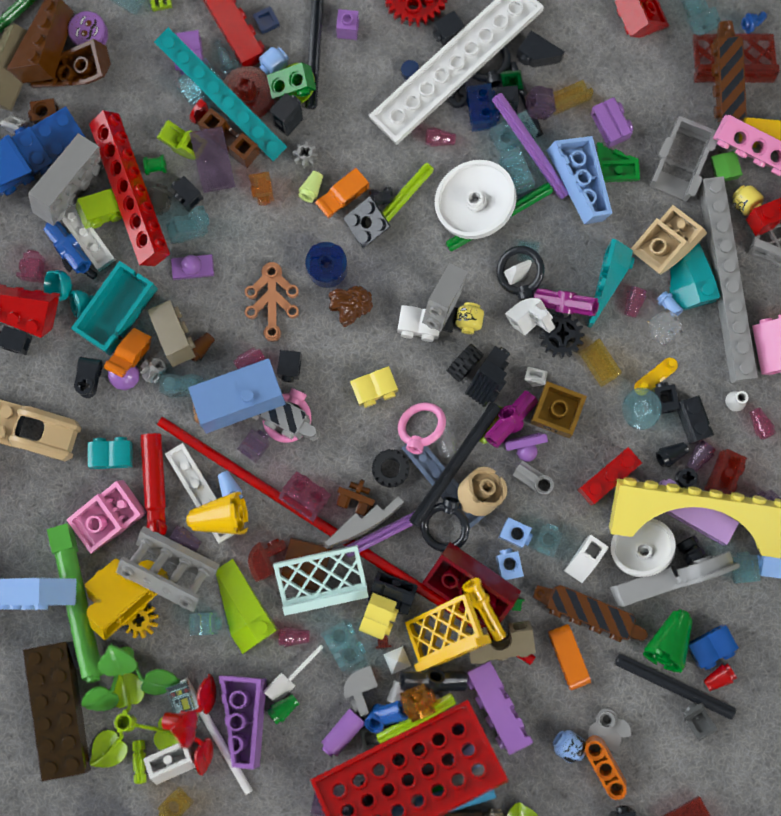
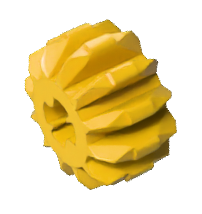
M147 603L123 625H129L125 632L129 634L133 631V638H137L139 633L141 638H146V632L150 635L153 634L154 631L151 626L158 627V623L153 622V619L159 618L158 614L152 615L155 607L148 609ZM139 614H141L140 617L145 619V621L141 622L142 626H140V623H136Z

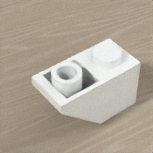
M587 536L564 572L580 583H583L609 547L594 536Z

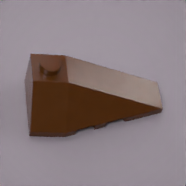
M91 39L63 52L54 79L30 82L31 87L88 85L104 78L111 66L107 46L95 39Z

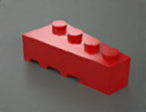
M0 284V322L42 338L53 329L60 293H44L42 290L31 291L24 290L22 287L11 288Z

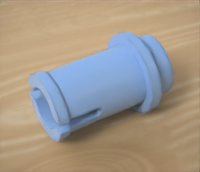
M663 292L657 298L658 304L663 306L672 318L679 316L683 308L676 303L671 293Z

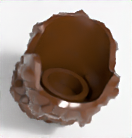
M356 285L348 290L337 288L328 295L331 300L329 309L330 311L340 312L339 321L344 328L353 324L356 318L366 315L373 308V303L371 302L372 294L362 286Z

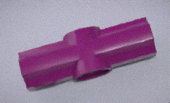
M538 288L534 294V298L542 300L546 308L555 309L556 312L595 316L599 308L598 298L577 295L575 292Z
M525 390L512 405L503 407L498 414L500 419L485 434L484 438L493 447L498 448L511 433L520 431L524 426L523 419L538 403L537 398Z

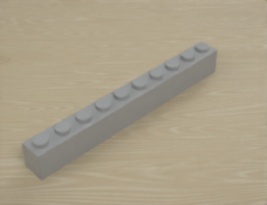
M724 176L705 178L701 181L698 189L705 231L707 232L706 238L712 273L720 294L717 304L731 384L752 382L758 378L725 180Z

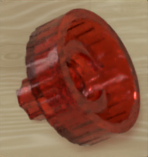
M252 66L238 67L227 74L223 80L245 102L253 100L257 95L253 102L245 104L259 119L264 117L272 108L274 99L271 97L267 75L259 68Z

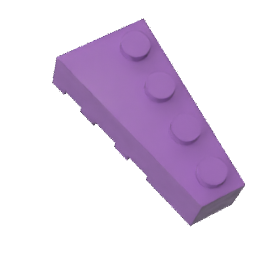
M487 661L467 671V684L470 690L475 688L478 694L475 700L480 709L485 708L488 714L485 719L490 729L495 728L498 734L495 739L500 749L505 748L508 754L511 755L532 744L533 741L527 735L524 724L515 712L514 705L505 692V688L491 661Z

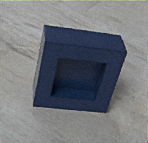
M271 6L253 14V18L262 35L280 26Z

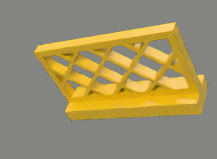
M468 593L405 622L419 662L414 664L416 671H426L431 667H437L491 643L489 634L483 635ZM461 601H463L466 608L464 614L458 611ZM445 609L451 612L449 621L443 618ZM456 615L463 619L460 628L454 625ZM430 616L436 619L434 628L428 625ZM417 623L421 626L420 634L416 633L413 624ZM441 623L447 626L445 635L439 631ZM468 623L472 625L475 634L471 635L466 632ZM426 630L432 633L431 641L424 638ZM452 630L459 633L457 642L450 638ZM437 637L444 640L442 648L435 645ZM423 644L429 647L426 656H424L422 651Z

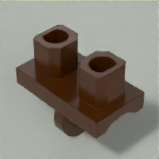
M363 479L360 480L359 484L350 483L349 488L355 489L356 492L340 486L337 491L339 494L337 506L348 509L351 499L358 501L355 513L366 516L370 508L374 507L375 500L361 495V492L369 495L371 490L364 487L365 480Z

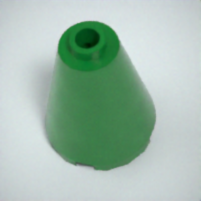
M681 609L673 611L646 645L643 656L655 665H657V662L663 664V669L681 673L686 664L693 622L690 614Z

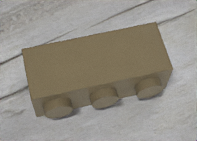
M168 300L147 310L164 353L172 367L196 357L193 348L196 346L191 336L187 337L186 335L189 330L185 321H180V318L183 316L178 306L174 307L172 302Z

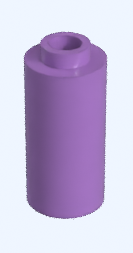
M349 708L321 741L324 745L322 750L330 757L333 754L338 756L364 726L365 720Z

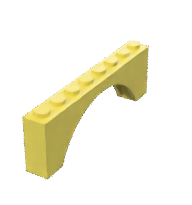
M625 477L624 480L617 479L609 523L611 534L633 537L645 523L667 511L686 507L708 508L722 512L740 522L753 536L761 556L781 558V499L771 501L766 500L762 496L750 498L740 493H731L729 495L714 489L710 490V492L701 491L700 488L693 486L688 487V489L680 488L679 485L668 483L667 486L659 485L651 480L637 482L636 479Z

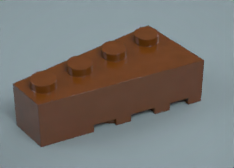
M63 0L43 1L7 68L22 83L49 80L55 77L68 35L69 22L75 13Z

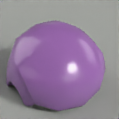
M137 366L131 367L123 378L108 371L110 383L120 390L133 388L140 378Z

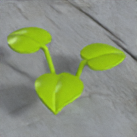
M132 672L118 675L113 692L119 696V702L115 707L124 708L127 706L126 710H123V713L119 714L114 721L119 736L113 730L102 731L97 735L92 746L91 766L107 768L121 763L128 753V745L121 741L124 738L123 732H131L135 728L157 731L154 735V743L160 751L178 744L176 737L171 731L162 728V717L159 719L158 727L137 723L136 717L129 714L132 708L131 704H139L145 696V692L141 690L143 682Z

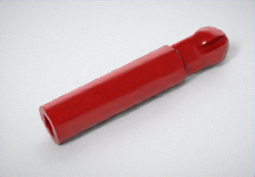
M162 434L140 435L147 528L165 536L168 528L165 518L166 496Z

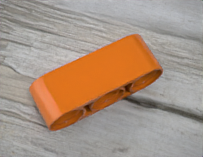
M569 624L548 631L569 689L572 691L590 684V676Z
M597 735L590 736L585 746L587 758L609 797L614 800L624 798L627 793L625 777L602 737ZM591 744H598L601 750L593 752L589 746ZM607 763L611 765L612 769L603 771L600 766ZM619 783L623 788L616 791L611 788V785Z

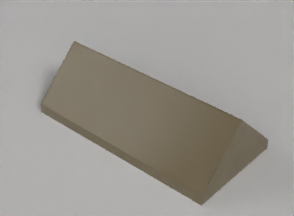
M15 23L4 29L0 39V108L12 111L23 83L7 68L27 33V30Z

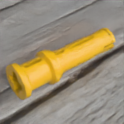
M474 578L467 581L462 589L469 594L473 607L478 609L493 640H502L506 637V632L489 604L490 597L482 589L481 580Z

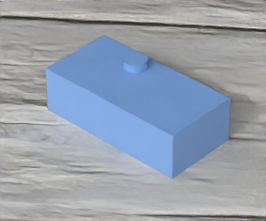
M269 358L188 387L199 423L206 434L286 405Z

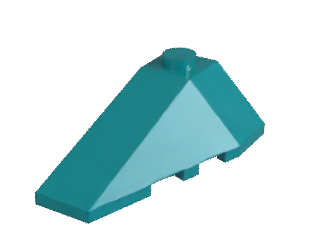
M698 243L687 255L670 268V293L673 295L672 298L683 308V311L715 303L720 298L715 277L702 247Z

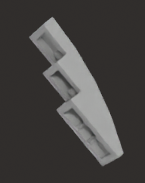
M396 497L384 510L376 505L362 519L355 513L325 542L324 547L328 550L370 532L403 506L404 501Z

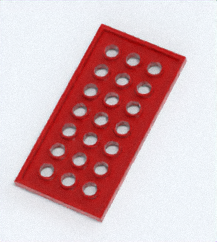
M468 700L310 779L325 816H343V809L348 805L354 807L352 816H393L392 809L397 805L404 808L402 816H442L509 782ZM456 725H462L465 728L464 733L460 736H456L452 732ZM436 735H443L445 737L444 743L440 746L433 744V738ZM467 744L473 745L475 748L474 753L470 756L462 753L463 747ZM417 745L425 747V752L421 756L413 754V749ZM448 754L453 755L455 758L454 763L450 766H445L442 763L443 757ZM397 755L405 756V762L401 766H396L393 763ZM477 764L485 768L481 776H475L472 773L473 767ZM377 765L385 766V772L381 776L374 775V768ZM426 765H433L435 768L431 776L423 775L422 771ZM357 775L365 776V783L362 786L354 785V778ZM406 775H412L415 778L411 786L403 785V778ZM455 775H462L464 777V783L461 786H454L452 784V779ZM343 785L345 793L340 797L335 796V787ZM387 785L394 786L393 795L389 797L384 796L383 788ZM436 785L444 787V793L439 797L432 794V789ZM367 795L374 797V803L370 807L363 806V799ZM416 795L424 797V803L420 807L412 805V799Z

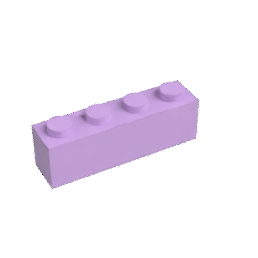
M671 479L659 482V485L667 486L668 483L679 485ZM686 507L665 512L722 546L728 544L739 524L731 516L708 508Z

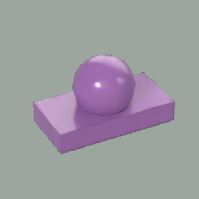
M212 254L171 258L173 280L214 276Z
M541 432L505 440L503 446L506 451L517 449L518 457L524 462H530L537 456L536 444L548 442L547 435Z

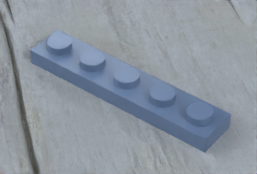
M407 444L401 448L433 486L445 467L427 446H424L422 454L410 453L406 450ZM454 478L441 495L442 499L444 497L458 499L459 484ZM465 513L470 528L485 517Z

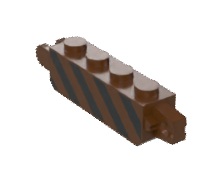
M732 20L718 22L717 38L713 39V43H711V55L714 56L712 76L715 77L713 97L716 98L714 117L717 118V122H721L726 115L743 120L747 115L743 39L740 36H735Z
M537 585L532 597L546 605L545 608L550 609L549 614L559 618H561V615L570 617L569 622L581 626L582 623L590 626L588 630L601 634L602 631L609 633L610 639L620 643L622 639L629 640V637L638 641H645L648 637L647 631L644 628L642 629V627L635 625L634 615L562 585H557L552 589Z

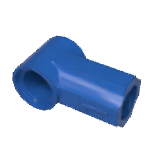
M400 700L387 705L375 704L365 720V727L370 732L379 733L385 726L407 720L409 717L408 706L404 701L401 702Z

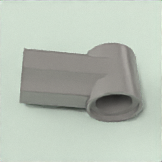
M523 460L512 475L540 496L549 495L554 487V482L549 476L542 474ZM540 481H547L550 489L541 491L538 488V483Z

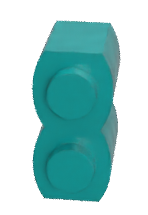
M115 437L114 441H106V438H93V442H88V468H133V443L127 440V437Z

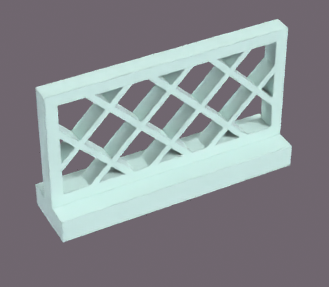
M358 545L273 564L283 603L284 616L369 597ZM354 551L356 559L352 566L341 560L345 553ZM326 557L336 560L331 570L320 564ZM309 561L315 565L310 575L299 569L303 562ZM338 563L349 568L344 578L333 572ZM288 566L294 570L289 579L281 575L280 567ZM317 568L328 573L323 583L312 577ZM351 571L360 575V583L352 584L346 580ZM297 572L307 578L302 587L291 581ZM330 576L341 581L337 588L332 589L325 585ZM309 580L320 586L317 592L310 593L304 589ZM288 585L299 590L296 597L286 598L285 590Z

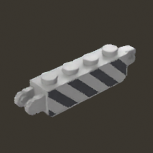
M286 401V405L250 417L256 421L258 418L264 420V425L273 430L276 427L282 430L281 434L291 440L293 437L300 440L303 436L310 441H316L320 436L319 431L310 424V418L306 412Z

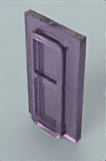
M223 127L190 132L203 193L235 187Z

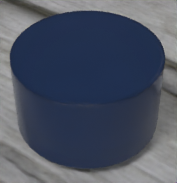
M407 60L401 66L402 76L405 80H408L419 70V65L414 60Z

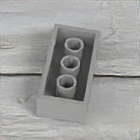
M79 133L28 193L33 214L52 226L57 221L63 219L68 207L76 203L78 195L89 187L91 179L94 176H98L102 170L98 145Z

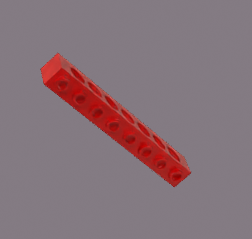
M103 110L89 123L95 143L99 146L100 156L138 263L142 266L155 267L169 256L170 252L119 113Z

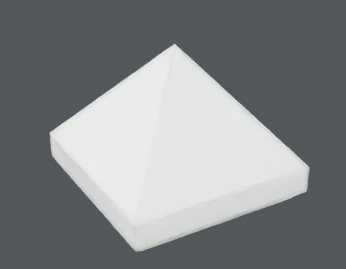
M8 116L0 121V125L12 135H15L17 129L28 124L26 120L13 116Z
M527 367L524 380L532 387L545 385L548 372Z
M403 646L383 654L391 674L411 666Z

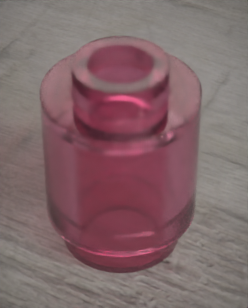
M252 347L238 355L237 359L233 360L237 369L265 360V357L260 348L255 350Z

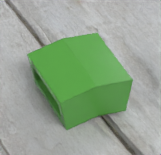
M735 151L711 157L715 177L724 176L726 182L738 179L743 175Z

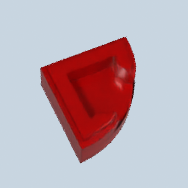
M202 99L196 103L190 114V120L194 124H197L209 110L207 104Z

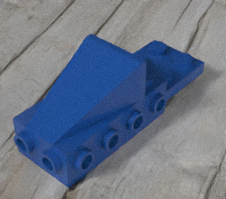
M66 106L32 127L26 128L22 126L15 131L16 135L11 137L8 134L0 139V197L4 194L8 196L17 191L16 187L22 183L24 186L35 180L34 176L41 173V175H44L78 133L85 137Z

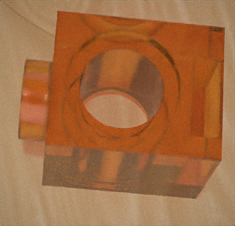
M424 683L400 693L404 712L412 722L436 713L434 703L437 700L432 690L429 691Z

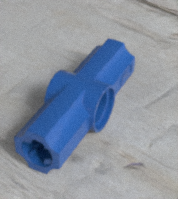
M59 221L54 226L46 223L43 230L62 259H66L77 274L88 271L92 263L81 250V246L71 233L69 234Z

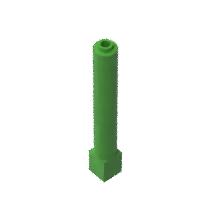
M66 523L47 529L51 552L55 555L59 578L76 579V605H66L81 679L87 680V683L99 681L100 676L103 675L98 669L100 655L95 633L90 627L87 617L89 606L77 556L78 546L72 527Z

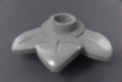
M605 708L598 712L596 722L589 727L588 738L593 735L602 737L608 749L615 753L621 745L622 737H630L632 733L630 725L626 720L618 718L612 709ZM606 715L610 716L611 722H604L603 717Z

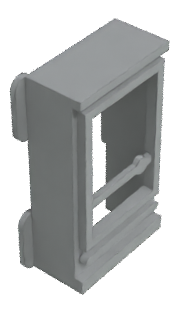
M679 116L670 137H667L659 153L661 158L649 187L687 202L690 196H695L702 181V177L699 175L707 155L717 145L718 141L713 139L717 130ZM677 132L705 143L694 170L673 162L672 159H666ZM664 162L693 173L690 181H685L661 171Z

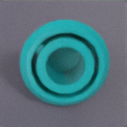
M81 290L71 291L69 296L70 307L76 318H79L94 297L93 295L89 296Z

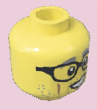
M751 185L739 187L732 196L733 206L745 216H749L752 210L761 206L764 201V196Z
M467 302L458 308L456 326L462 329V333L474 334V331L482 328L484 311L480 308V305Z

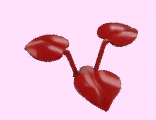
M208 674V677L203 680L198 689L197 703L199 707L197 709L180 711L179 714L166 712L162 717L161 723L164 730L171 731L182 748H189L193 741L198 743L199 747L195 751L194 761L200 776H203L209 768L214 752V745L210 738H205L202 741L195 737L197 713L203 711L204 714H208L216 701V684L211 674Z

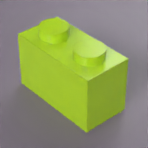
M112 188L77 199L75 208L85 229L91 227L93 229L98 228L103 223L109 221L117 222L122 219Z

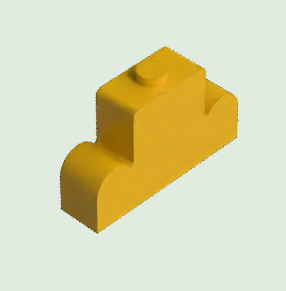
M118 559L112 560L85 583L88 598L94 602L87 609L90 627L105 641L158 595L117 574L116 571L120 562ZM145 560L138 565L150 570L154 562ZM161 568L157 574L168 579L167 572Z

